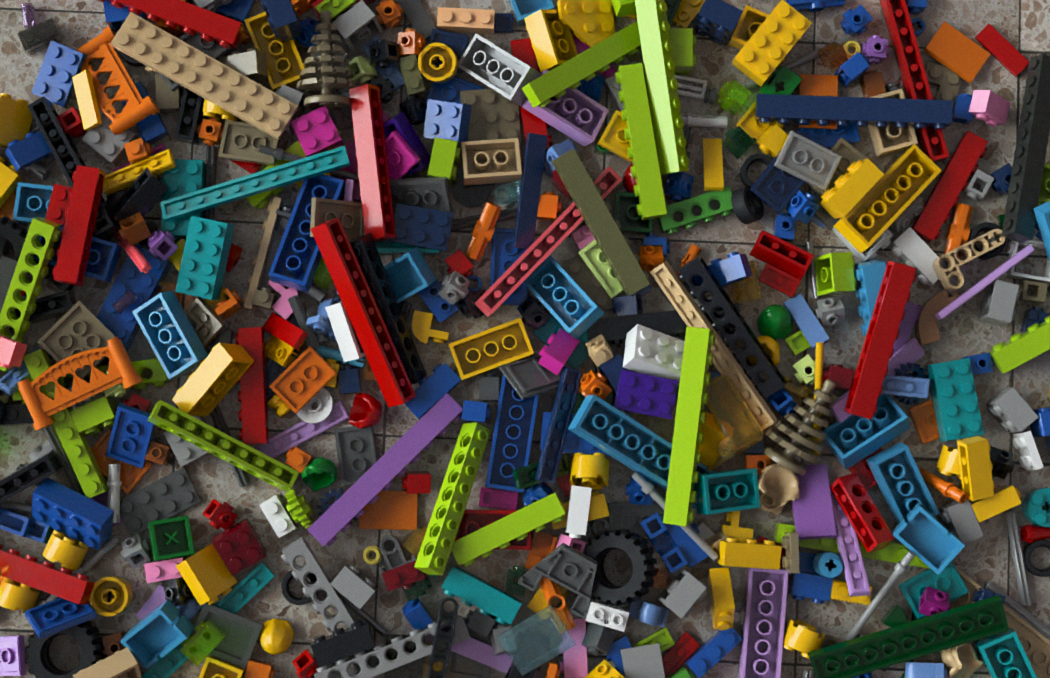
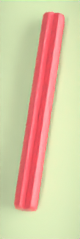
M119 232L114 234L116 240L138 269L148 274L152 266L136 245L130 246L127 239L123 241Z

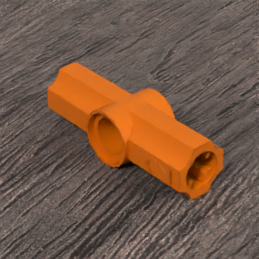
M486 201L481 216L476 221L472 230V238L465 252L466 256L475 260H481L486 245L494 234L495 224L502 207Z
M958 203L955 206L952 223L949 224L946 233L947 244L944 254L967 242L970 234L969 223L973 207L970 205ZM958 251L957 256L960 260L962 252Z
M543 576L539 581V585L560 633L568 631L576 625L561 590L556 582ZM554 597H559L562 602L560 606L553 607L551 600Z

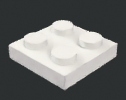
M1031 430L1014 433L1012 441L1015 449H1018L1020 453L1019 462L1022 468H1025V470L1044 468Z

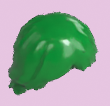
M780 304L769 305L757 319L759 333L763 336H770L775 340L788 338L793 329V320L789 310Z
M318 457L305 467L301 478L314 492H318L320 489L327 488L335 482L338 470L331 460L325 457Z

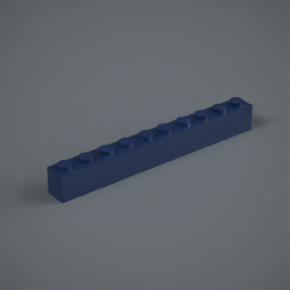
M757 94L755 120L760 121L759 123L762 124L779 121V124L798 122L799 125H809L810 122H816L820 126L837 123V126L856 124L857 127H868V124H873L877 128L895 125V128L900 129L907 128V126H915V129H926L927 126H931L936 130H945L946 127L952 124V100Z

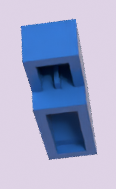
M0 507V529L44 544L48 543L54 531L51 526L39 522L33 517Z

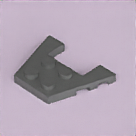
M562 543L522 575L518 583L534 591L543 576L578 594L569 611L585 619L598 561Z

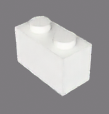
M275 495L259 505L278 538H282L298 528L279 495Z

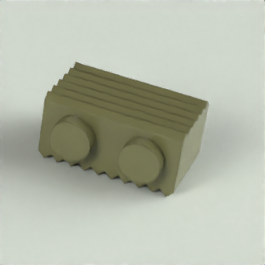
M413 54L400 58L399 64L408 96L417 95L418 98L428 95L427 81L418 67V56Z

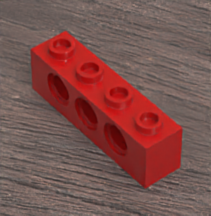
M857 473L838 477L830 486V489L866 551L871 553L886 548L895 537Z

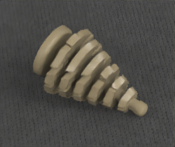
M321 11V23L316 24L314 30L321 34L313 35L311 40L312 44L318 46L309 47L307 54H311V57L305 59L303 66L310 67L301 71L300 78L303 80L298 81L296 88L302 92L308 89L307 93H318L320 91L321 95L305 98L304 106L307 108L318 109L326 106L327 109L346 108L350 106V99L342 95H333V91L336 90V93L349 92V89L357 87L356 82L351 80L354 77L352 70L347 69L345 71V68L349 67L350 64L347 58L343 59L341 57L345 55L344 48L335 45L341 43L340 36L331 34L337 32L336 25L330 23L331 12Z
M826 379L821 390L816 388L812 392L817 396L816 399L808 396L803 400L804 403L811 406L810 409L799 404L793 408L797 413L804 416V419L789 412L784 416L786 420L798 428L786 422L778 421L775 426L782 432L771 428L766 432L769 438L786 449L783 452L769 446L764 450L765 455L781 466L802 476L805 475L807 469L794 458L795 455L820 465L821 457L813 450L822 453L824 446L808 434L821 440L826 438V433L814 426L813 423L825 428L828 427V421L820 416L819 413L821 412L828 416L831 409L825 406V403L832 404L833 397L830 396V393L836 387V383L833 380Z

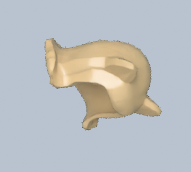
M778 463L766 466L760 472L758 488L760 508L762 510L778 515L782 512L783 505L790 500L795 501L799 498L800 490L798 485L800 483L795 472Z
M970 642L940 651L941 659L945 668H947V678H970L978 668L984 665V661L977 659L976 652Z

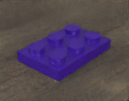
M621 370L614 407L618 410L672 420L679 381Z

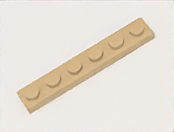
M274 196L273 201L270 200L269 217L264 220L262 228L265 230L263 238H259L257 246L259 253L253 259L252 266L254 271L248 277L247 285L250 286L248 293H244L242 300L244 308L253 311L255 306L252 304L255 289L259 290V287H261L276 232L275 226L278 218L276 210L283 207L284 203L283 199Z

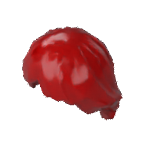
M356 393L352 403L353 406L351 407L349 424L359 429L376 425L382 415L381 403L368 393Z

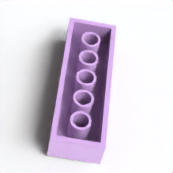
M746 569L741 632L743 640L740 645L738 678L781 677L789 573L786 572V569Z

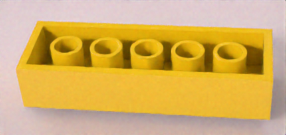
M913 144L889 167L883 177L845 217H841L833 227L862 253L880 237L942 170L922 150Z

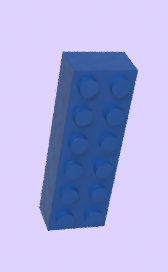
M322 174L303 181L268 274L272 282L309 292L322 257L315 238L310 237L312 198L343 200L345 195L344 180Z
M135 244L136 247L150 263L152 269L149 270L148 274L141 272L128 255L97 315V318L116 337L118 336L119 340L121 339L127 352L140 329L132 311L158 294L173 264L168 259L164 261L159 256L156 258L149 250Z
M504 375L502 376L485 487L524 493V488L517 489L513 470L528 465L539 395L522 400Z

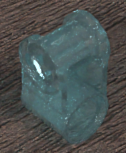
M521 180L498 186L494 192L495 202L499 205L518 203ZM500 191H505L508 197L500 199L497 194Z

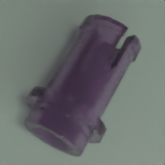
M32 3L21 4L20 11L23 16L24 28L36 27L33 12L35 7H33Z
M132 290L125 291V295L112 304L119 314L132 303H136L138 297Z

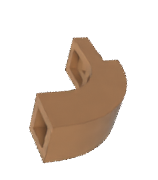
M943 291L932 296L922 305L915 323V336L920 346L941 340L937 328V319L934 317V314L960 296V291L950 293L949 298L947 291Z

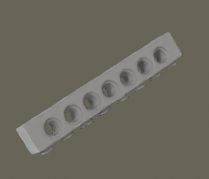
M302 536L282 549L283 554L281 555L286 565L290 564L293 568L292 575L297 582L301 581L303 584L302 590L307 598L311 597L314 604L312 606L318 615L321 613L325 619L323 624L328 631L338 629L337 625L339 623H345L350 628L351 624L356 622L355 618L338 591L330 585V578L304 537ZM304 557L307 563L300 566L296 563V558ZM313 573L316 575L317 580L309 582L306 579V575ZM318 590H325L327 597L321 599L316 595V592ZM334 606L338 612L335 615H330L327 612V608ZM373 648L367 649L365 652L373 651ZM352 655V656H349V657H346V658H347V661H348V660L353 659V658H355V657H354V655ZM370 656L367 663L370 667L378 665V657ZM353 663L355 667L353 671L355 674H358L361 668L359 664Z
M457 616L452 645L470 639L462 616ZM436 622L427 625L429 629L424 631L418 628L409 632L410 636L402 638V635L391 639L392 643L386 646L380 643L373 647V651L368 653L362 651L354 654L355 658L348 661L347 658L338 660L333 667L329 668L328 665L317 668V673L314 674V677L330 678V674L333 671H339L342 674V678H372L430 655L432 644L425 645L423 637L426 634H432L434 637ZM450 622L441 623L440 629L442 630L447 626L450 627ZM444 640L439 641L436 645L439 651L447 647V643ZM408 641H413L416 645L415 650L411 653L406 652L404 648ZM391 648L397 651V657L393 660H389L386 657L387 650ZM370 656L378 657L379 663L376 667L368 665L367 660ZM351 664H359L361 669L358 674H351L349 672Z

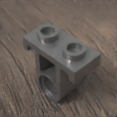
M389 535L380 541V550L389 568L388 570L417 560L415 553L411 555L412 559H407L397 537ZM387 540H392L395 543L394 550L389 551L385 548ZM384 567L379 569L381 577L382 572H385Z

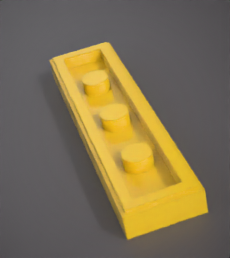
M167 149L105 175L104 193L110 195L131 186L146 168H149L157 175L175 168L176 164L172 150Z

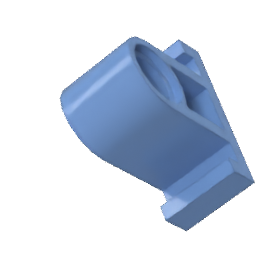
M571 139L551 146L545 153L543 172L547 177L551 176L555 170L551 162L553 159L571 149L578 151Z
M335 297L321 301L316 316L307 318L306 325L313 328V331L322 333L328 339L336 341L325 307L342 300Z
M639 599L630 603L628 611L630 617L636 618L640 622L664 628L670 609Z
M905 662V678H947V668L944 667V663Z

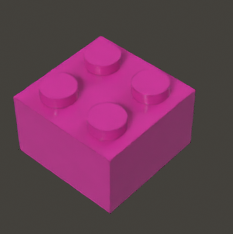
M326 106L320 107L290 122L307 157L335 149L344 144Z

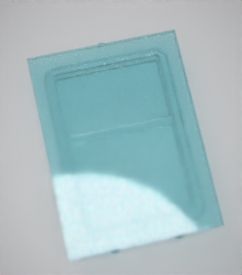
M552 605L497 636L522 676L576 645Z

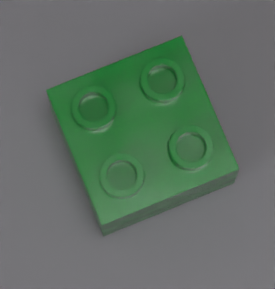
M188 515L147 523L153 562L194 555Z

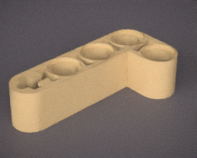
M993 229L938 257L933 262V269L945 290L955 291L963 286L964 277L959 266L995 249L1005 242L1006 237L1001 236L1002 230ZM996 237L997 240L988 244L987 240ZM975 243H977V244L980 245V247H981V251H980V252H978V251L975 250V248H974V244H975ZM958 251L964 254V260L958 258ZM941 260L946 261L947 269L942 268ZM950 277L955 278L956 286L951 285Z

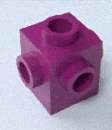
M927 586L920 597L918 612L931 616L950 610V594Z

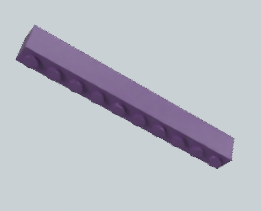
M446 393L307 531L323 547L326 545L330 547L338 539L336 535L340 531L344 533L352 525L350 521L354 517L358 519L365 513L364 507L368 503L373 505L380 498L378 494L382 490L386 492L394 484L392 480L396 476L400 478L407 471L405 467L410 462L414 464L421 457L419 453L424 448L428 451L435 444L433 440L438 435L442 437L449 430L447 426L451 422L455 424L462 417L460 413L463 411V408Z

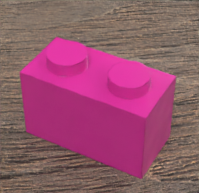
M561 328L557 334L552 333L547 341L549 346L544 345L539 353L542 357L538 364L555 375L559 374L579 343L578 339H575Z

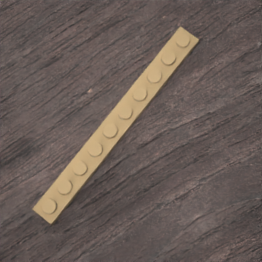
M667 260L650 272L688 327L713 330V334H715L714 346L711 345L713 364L759 430L762 431L774 424L777 418Z

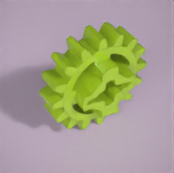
M291 489L285 493V497L288 500L286 508L296 524L301 522L302 526L308 529L314 523L311 516L313 509L303 494L298 496L297 492Z

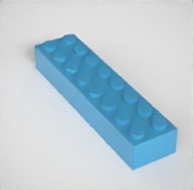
M587 395L568 430L633 471H637L641 476L667 492L672 444L596 395ZM701 462L700 464L697 463L696 471H699V474L715 472ZM696 502L692 503L693 509H697Z

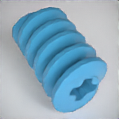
M822 551L813 559L814 570L824 577H837L843 570L841 558L837 554ZM829 562L830 566H825V563Z

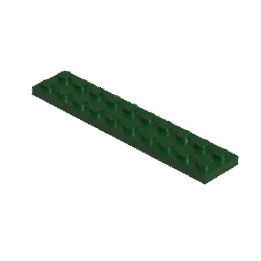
M1000 595L814 650L808 652V656L816 678H852L1009 631V626Z

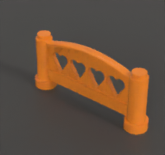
M107 26L101 34L76 50L87 55L81 72L84 70L91 72L98 107L112 121L109 128L116 136L117 134H122L152 114L154 116L160 110L149 95L144 99L142 98L115 48L110 44L116 33L110 26ZM94 59H104L99 69L93 71V66L90 65V62ZM101 73H112L107 83L101 85V80L97 79L98 75ZM109 87H120L115 97L109 99V95L105 93L106 89ZM117 101H128L123 111L117 114V109L113 108V104Z
M118 336L108 340L106 347L86 350L57 362L40 374L34 381H30L27 378L18 382V389L34 421L32 425L35 431L52 425L54 421L51 415L117 384L122 383L124 388L128 389L143 382L141 375H137L127 351ZM104 356L108 357V374L97 369L94 366V362L101 360ZM85 365L91 366L90 383L77 376L76 370L78 368L83 369ZM68 373H71L74 377L72 391L60 385L58 379L66 377ZM51 381L56 385L54 400L40 390L42 385L48 386V383Z

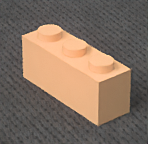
M438 7V30L456 33L494 34L495 10Z

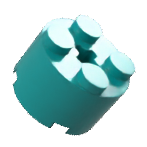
M1050 488L1033 489L1022 502L1024 517L1036 526L1050 527ZM1046 505L1047 509L1042 510V506Z

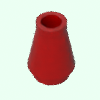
M1027 524L1021 528V538L1027 543L1050 539V527Z

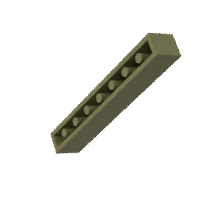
M571 149L551 162L625 294L631 296L650 285L648 281L650 277L645 269H641L638 255L635 252L632 253L629 247L631 245L626 235H622L619 221L616 218L613 219L610 213L612 209L607 201H603L600 187L594 185L591 180L593 175L589 168L584 167L582 155L579 151Z

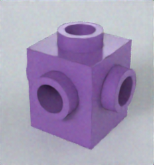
M879 35L869 37L865 43H862L861 54L867 57L870 64L882 63L889 56L890 46L887 45L888 39H882L883 37Z
M159 229L151 234L152 236L148 238L149 252L156 258L158 256L161 257L164 261L171 257L178 248L174 242L176 238L169 231L164 232Z

